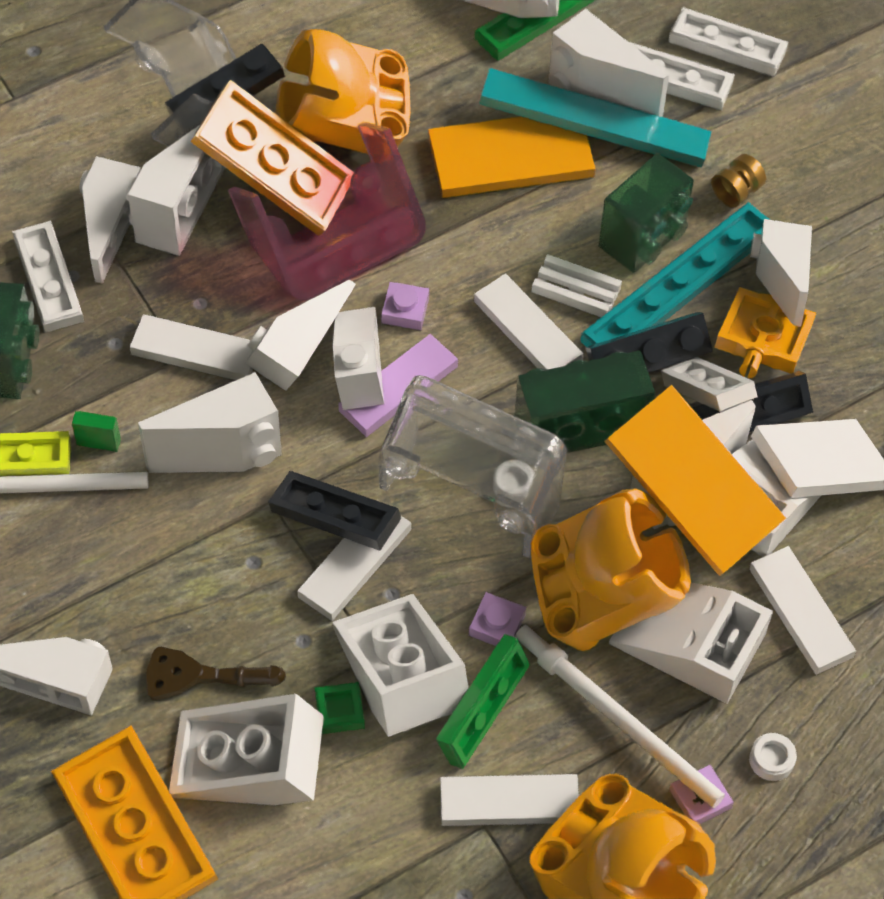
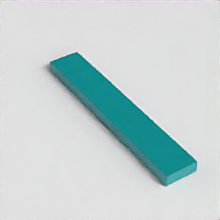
M489 68L479 105L701 168L706 158L712 132Z
M747 202L583 331L580 342L588 347L664 323L749 255L754 233L761 234L764 219H770L751 203Z

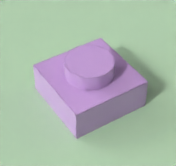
M390 282L381 314L382 324L421 330L429 300V288Z
M486 592L469 627V636L497 646L504 634L515 637L526 615V607Z

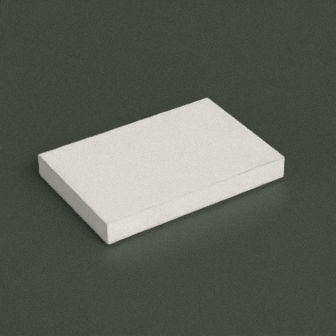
M856 419L756 426L751 435L790 498L884 490V459Z

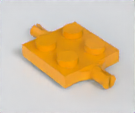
M739 287L717 336L714 348L743 357L744 361L739 368V372L743 377H745L748 368L751 367L748 378H754L760 363L773 369L793 373L812 328L816 313L805 309L801 326L792 325L770 294L756 293Z

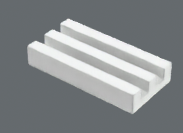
M547 254L544 266H541L538 278H535L532 284V293L602 317L611 310L621 289L622 281ZM548 280L560 284L562 286L568 287L569 290L547 283L546 281ZM585 293L587 295L599 298L601 300H604L605 302L603 303L598 300L586 297L583 294Z

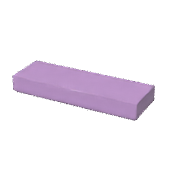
M429 334L381 371L384 395L383 405L343 410L340 402L338 403L339 412L365 437H368L458 367V358Z

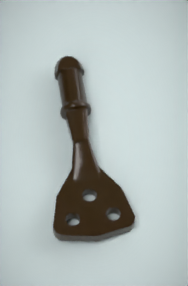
M161 646L153 650L146 671L147 694L151 700L155 701L179 695L197 683H223L237 685L241 688L246 685H271L273 687L280 685L286 678L285 671L279 666L245 667L241 665L234 668L218 669L200 664L183 651ZM162 659H167L166 662L160 663ZM176 671H181L179 675H174ZM163 683L161 688H157L158 684Z

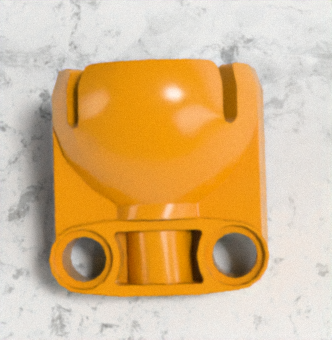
M321 29L304 30L298 35L287 55L284 68L289 72L308 76L309 82L304 85L284 79L281 80L277 92L276 115L313 142L320 141L363 152L371 158L380 161L388 160L409 131L410 83L408 68L404 58L398 52L391 49L376 50L354 44L335 33Z
M638 489L622 490L602 500L599 504L556 525H543L535 532L531 540L532 569L540 610L546 629L552 637L576 650H590L596 646L599 640L649 617L671 610L685 598L686 593L690 589L691 577L689 562L677 531L674 528H668L650 537H645L642 531L662 524L666 518V513L648 493Z
M608 774L600 777L587 788L547 830L531 852L529 861L543 893L549 899H705L708 891L707 886L685 871V865L693 869L701 877L710 876L714 873L716 857L714 843L697 822L683 814L677 813L630 786L629 781L624 776Z

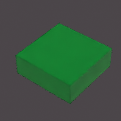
M75 411L72 427L76 445L118 452L121 437L117 418Z
M359 682L314 688L317 711L324 716L322 735L365 729Z

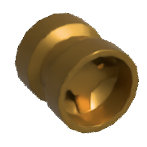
M740 154L730 163L729 169H722L712 177L711 185L715 195L722 203L731 208H736L747 199L748 192H756L766 183V174L761 164L754 157L748 154Z

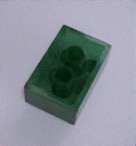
M641 351L630 353L616 352L606 358L591 361L577 360L566 366L547 370L538 368L526 374L518 375L514 422L527 462L607 445L604 441L653 401L655 391Z

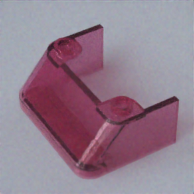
M362 122L357 125L371 161L358 167L352 174L350 188L355 203L336 212L327 229L320 236L308 228L291 236L286 224L280 218L266 215L259 195L238 187L228 190L252 248L289 295L299 300H311L416 245L423 238L426 231V221L390 128L368 122Z

